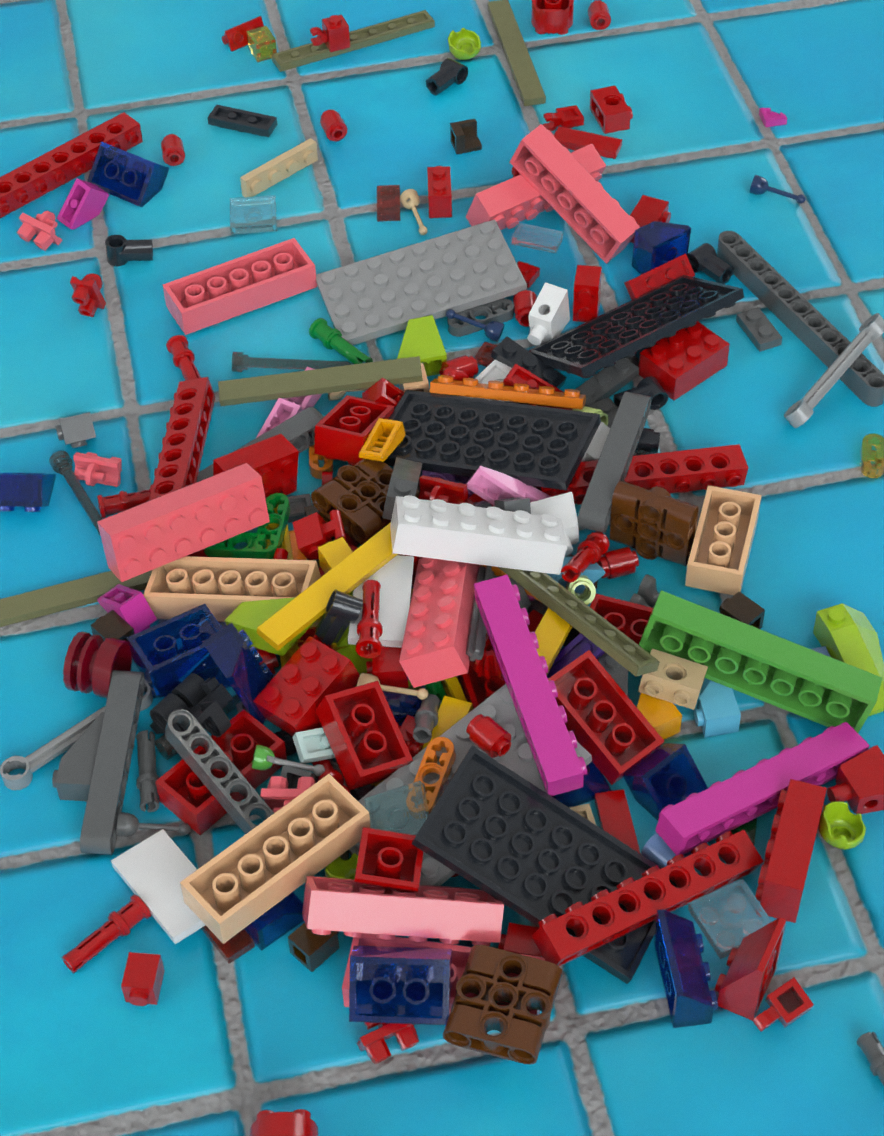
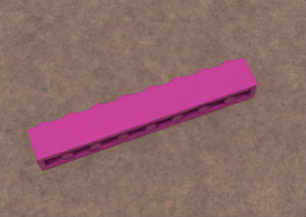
M508 574L474 583L477 607L546 793L550 796H555L582 788L584 775L587 774V767L582 756L578 757L576 754L577 741L572 730L568 731L566 728L567 715L563 705L558 706L555 698L558 697L554 681H548L546 676L548 666L545 657L539 656L536 650L539 648L535 632H530L527 625L530 622L525 607L520 608L518 603L521 599L517 585H511Z
M847 722L836 727L830 726L823 733L815 737H808L801 744L791 749L789 747L785 748L778 755L770 759H762L754 767L745 771L740 770L723 782L717 781L708 789L698 794L692 793L678 804L666 806L659 813L655 831L676 856L685 854L697 846L709 842L777 808L781 789L788 790L790 779L818 786L835 779L841 764L868 750L870 745Z

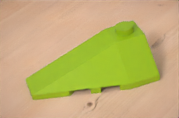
M843 603L817 611L813 634L822 647L826 646L830 657L882 677L877 702L869 716L883 712L884 661L877 632L864 613Z

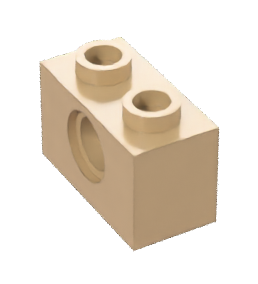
M652 648L650 654L660 662L658 670L642 675L638 692L694 710L708 666Z

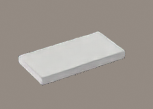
M397 555L367 579L376 580L381 585L379 622L383 626V633L379 637V641L384 647L402 648L410 608L414 556ZM362 583L354 589L353 596L363 600ZM362 609L357 621L349 625L348 644L356 645L359 640L357 625L362 620Z
M163 829L111 860L113 868L133 893L146 904L151 915L174 944H177L205 926L198 916L184 903L180 885L182 880L197 869Z

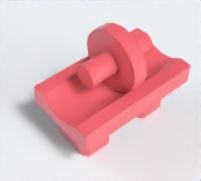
M44 211L42 214H37L36 219L23 212L19 216L23 224L17 231V234L22 240L30 242L36 234L37 236L33 242L44 251L52 243L59 246L62 242V239L55 235L54 228L57 227L58 223L55 221L54 213Z
M76 452L73 455L75 462L74 479L83 480L88 486H95L96 483L118 487L121 484V458L111 457L109 459L99 457L96 453L91 452L86 454Z
M271 776L268 787L261 788L260 797L276 813L316 782L313 777L298 778L297 789H288L289 783L287 778Z

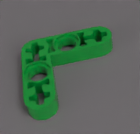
M274 493L268 496L266 504L269 523L259 526L257 533L244 532L219 542L214 546L203 549L205 555L221 558L273 559L276 549L282 547L290 515L288 497L282 493ZM277 505H279L277 509L278 514L274 512V508H277ZM271 523L279 524V527L274 530L266 529V526ZM267 539H269L271 541V545H269L266 549L268 544ZM240 542H245L248 544L243 549L234 548V546Z

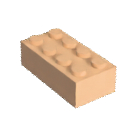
M708 485L687 564L685 586L733 596L741 592L759 517L762 495Z

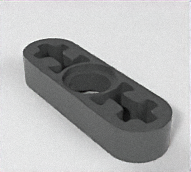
M502 298L456 314L485 325L492 321L504 323L513 318L514 304L511 300ZM479 315H483V316H486L487 318L480 320V319H476L475 317H476V316H479ZM448 318V331L453 336L462 337L483 330L456 318Z

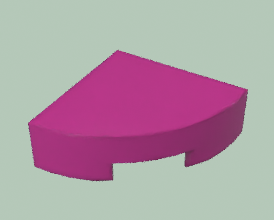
M771 108L759 109V116L765 128L787 125V117L782 112L780 114L773 112Z

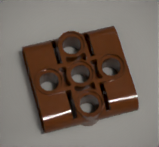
M362 459L353 466H342L338 469L336 477L311 493L312 503L328 519H330L329 513L332 510H339L345 533L359 544H364L391 522V520L383 519L382 516L393 469L385 462ZM417 489V490H416L415 497L418 498L420 492H419V490Z
M620 480L612 496L610 540L635 548L637 553L645 559L653 560L660 557L687 566L696 533L699 507L672 498L670 493L661 487H652L648 490Z
M472 946L463 975L456 985V996L443 1032V1038L458 1047L522 1064L536 1063L546 1029L550 1025V1015L562 978V969L548 961L490 946ZM509 973L518 974L517 977H508L506 975ZM468 993H475L478 996L469 998L465 995ZM501 1001H506L510 1003L507 1006L497 1005V1003ZM539 1010L542 1011V1013L538 1015H533L529 1013V1011ZM497 1030L501 1032L499 1035L496 1036L487 1034L489 1031Z

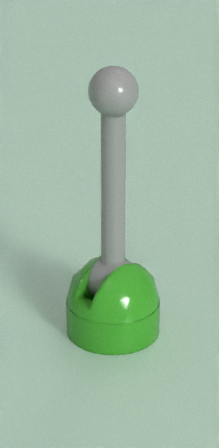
M256 745L252 769L267 770L273 764L311 771L316 776H320L325 772V768L321 764L312 766L275 758L270 748Z

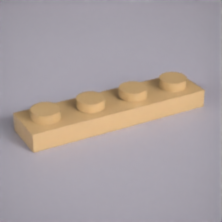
M310 138L241 176L242 196L250 199L318 161L316 141Z

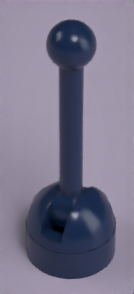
M758 175L754 176L750 187V193L756 195L770 191L795 199L799 204L804 203L806 200L802 194L794 195L768 186V181Z
M449 309L446 312V316L449 319L456 318L484 329L487 338L497 343L505 324L498 321H492L485 325L456 314L453 309Z

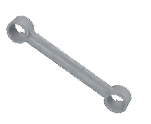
M879 313L869 317L860 326L859 334L804 397L785 412V419L794 428L803 425L813 415V408L865 348L884 333V319Z
M145 680L144 691L147 693L143 696L140 711L147 709L153 702L151 686L147 680ZM106 706L25 758L22 756H12L3 761L0 766V774L4 785L11 790L26 788L32 781V773L70 749L100 713L105 712ZM14 769H25V772L22 775H20V773L17 775H9V773Z

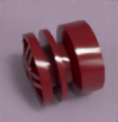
M83 631L78 632L72 639L65 657L63 669L65 687L70 691H80L84 694L91 693L93 690L96 696L107 698L113 671H131L133 662L131 644L126 640L111 637L103 640L97 634L91 635Z

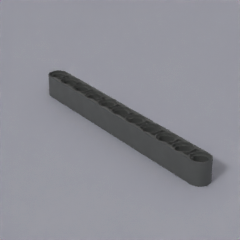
M723 231L720 233L717 257L734 268V275L829 368L851 342L738 233L734 231ZM861 353L839 379L863 403L871 407H877L884 402V374Z

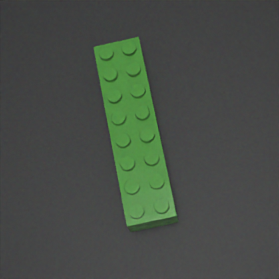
M662 590L659 593L639 642V646L649 654L653 648L708 666L706 679L827 727H836L847 722L857 733L861 730L877 702L882 677Z

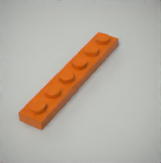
M439 375L438 379L435 378L430 382V393L573 409H583L586 401V395L580 394V391L575 389H565V392L554 391L555 388L540 386L538 390L529 389V385L520 383L514 384L513 387L503 386L504 383L501 381H488V384L478 383V379L463 378V381H455L452 376Z

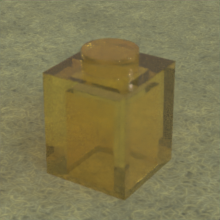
M263 26L247 31L248 48L256 61L261 62L272 59V54L277 53L276 40L268 27Z

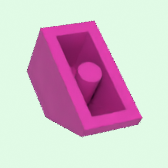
M77 178L56 219L68 228L75 230L100 214L109 194L97 185Z
M118 584L97 599L107 613L114 610L133 627L135 635L146 632L150 628V624L157 620L142 592Z

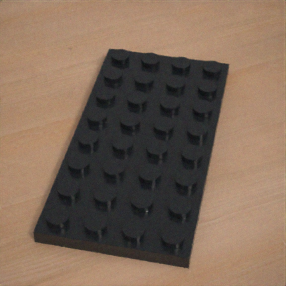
M683 275L528 351L537 356L546 366L580 376L581 378H589L602 368L614 366L616 361L622 358L634 356L636 351L642 348L656 345V341L662 338L676 335V331L692 327L696 325L697 321L712 317L723 308L733 307L736 304L735 302L745 298L743 288Z
M406 390L388 419L403 422L406 435L384 462L388 466H394L396 458H402L423 463L421 468L423 471L472 477L477 469L483 466L518 479L526 485L567 491L601 423L600 414Z
M473 745L411 843L495 899L502 901L503 904L540 927L538 923L547 916L556 914L558 918L566 914L565 910L571 905L580 901L585 905L591 902V898L595 894L605 889L611 893L617 890L616 886L624 880L633 877L636 881L642 878V873L657 865ZM670 880L671 884L677 887L676 883ZM644 891L645 895L649 899H652V896L648 892ZM619 903L620 908L627 912L626 907ZM592 915L598 924H602L597 916ZM664 916L583 956L628 984L632 980ZM566 928L571 936L576 937L572 929Z

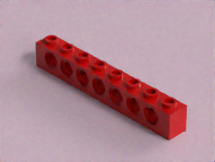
M123 112L1 176L0 218L143 142L140 123Z
M208 377L180 381L178 384L177 392L174 393V404L170 408V420L166 424V435L162 439V451L158 455V467L154 471V483L150 486L151 494L149 501L192 485L197 481L216 398Z
M740 444L633 456L625 482L648 490L652 487H661L669 493L707 490L708 485L720 488L744 485L748 465ZM598 460L581 462L567 491L533 487L552 497L572 492L574 504L581 505Z
M745 830L734 835L731 831H728L715 840L716 843L710 846L707 842L697 846L691 851L692 854L684 857L683 854L673 857L666 863L668 866L660 869L656 865L642 873V878L636 881L633 877L624 880L616 886L617 890L611 893L605 889L595 894L591 898V902L585 905L581 901L571 905L565 910L566 914L558 918L556 914L547 916L538 923L540 927L532 935V938L545 961L561 966L751 874L764 861ZM694 868L698 869L702 876L699 875ZM670 880L674 881L677 887L673 886ZM644 891L648 892L652 896V899H649L645 895ZM619 903L626 907L627 912L620 908ZM592 915L597 916L602 924H598ZM566 928L572 929L576 937L571 936Z

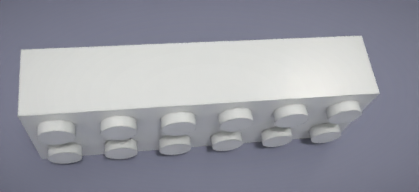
M409 495L404 497L396 496L390 524L392 553L556 575L561 573L567 549L561 518L551 514H544L542 516L529 514L522 510L512 512L504 511L497 507H475L469 503L452 504L440 499L432 501L422 500Z

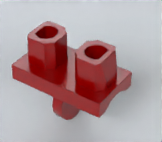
M95 273L87 274L82 280L72 276L70 284L74 292L71 298L75 303L80 304L79 313L84 316L94 317L97 308L104 309L106 305L100 292L103 285L101 277Z
M425 475L419 477L420 494L418 499L429 501L440 499L452 504L466 503L469 490L466 484Z
M376 1004L371 1007L373 1017L365 1020L364 1024L367 1030L377 1025L379 1028L360 1037V1041L357 1042L360 1051L366 1050L367 1055L374 1064L380 1063L391 1057L385 1040L395 1036L402 1051L418 1044L419 1040L414 1027L417 1019L412 1012L388 1023V1020L397 1016L396 1010L392 1007L383 1011L381 1006Z

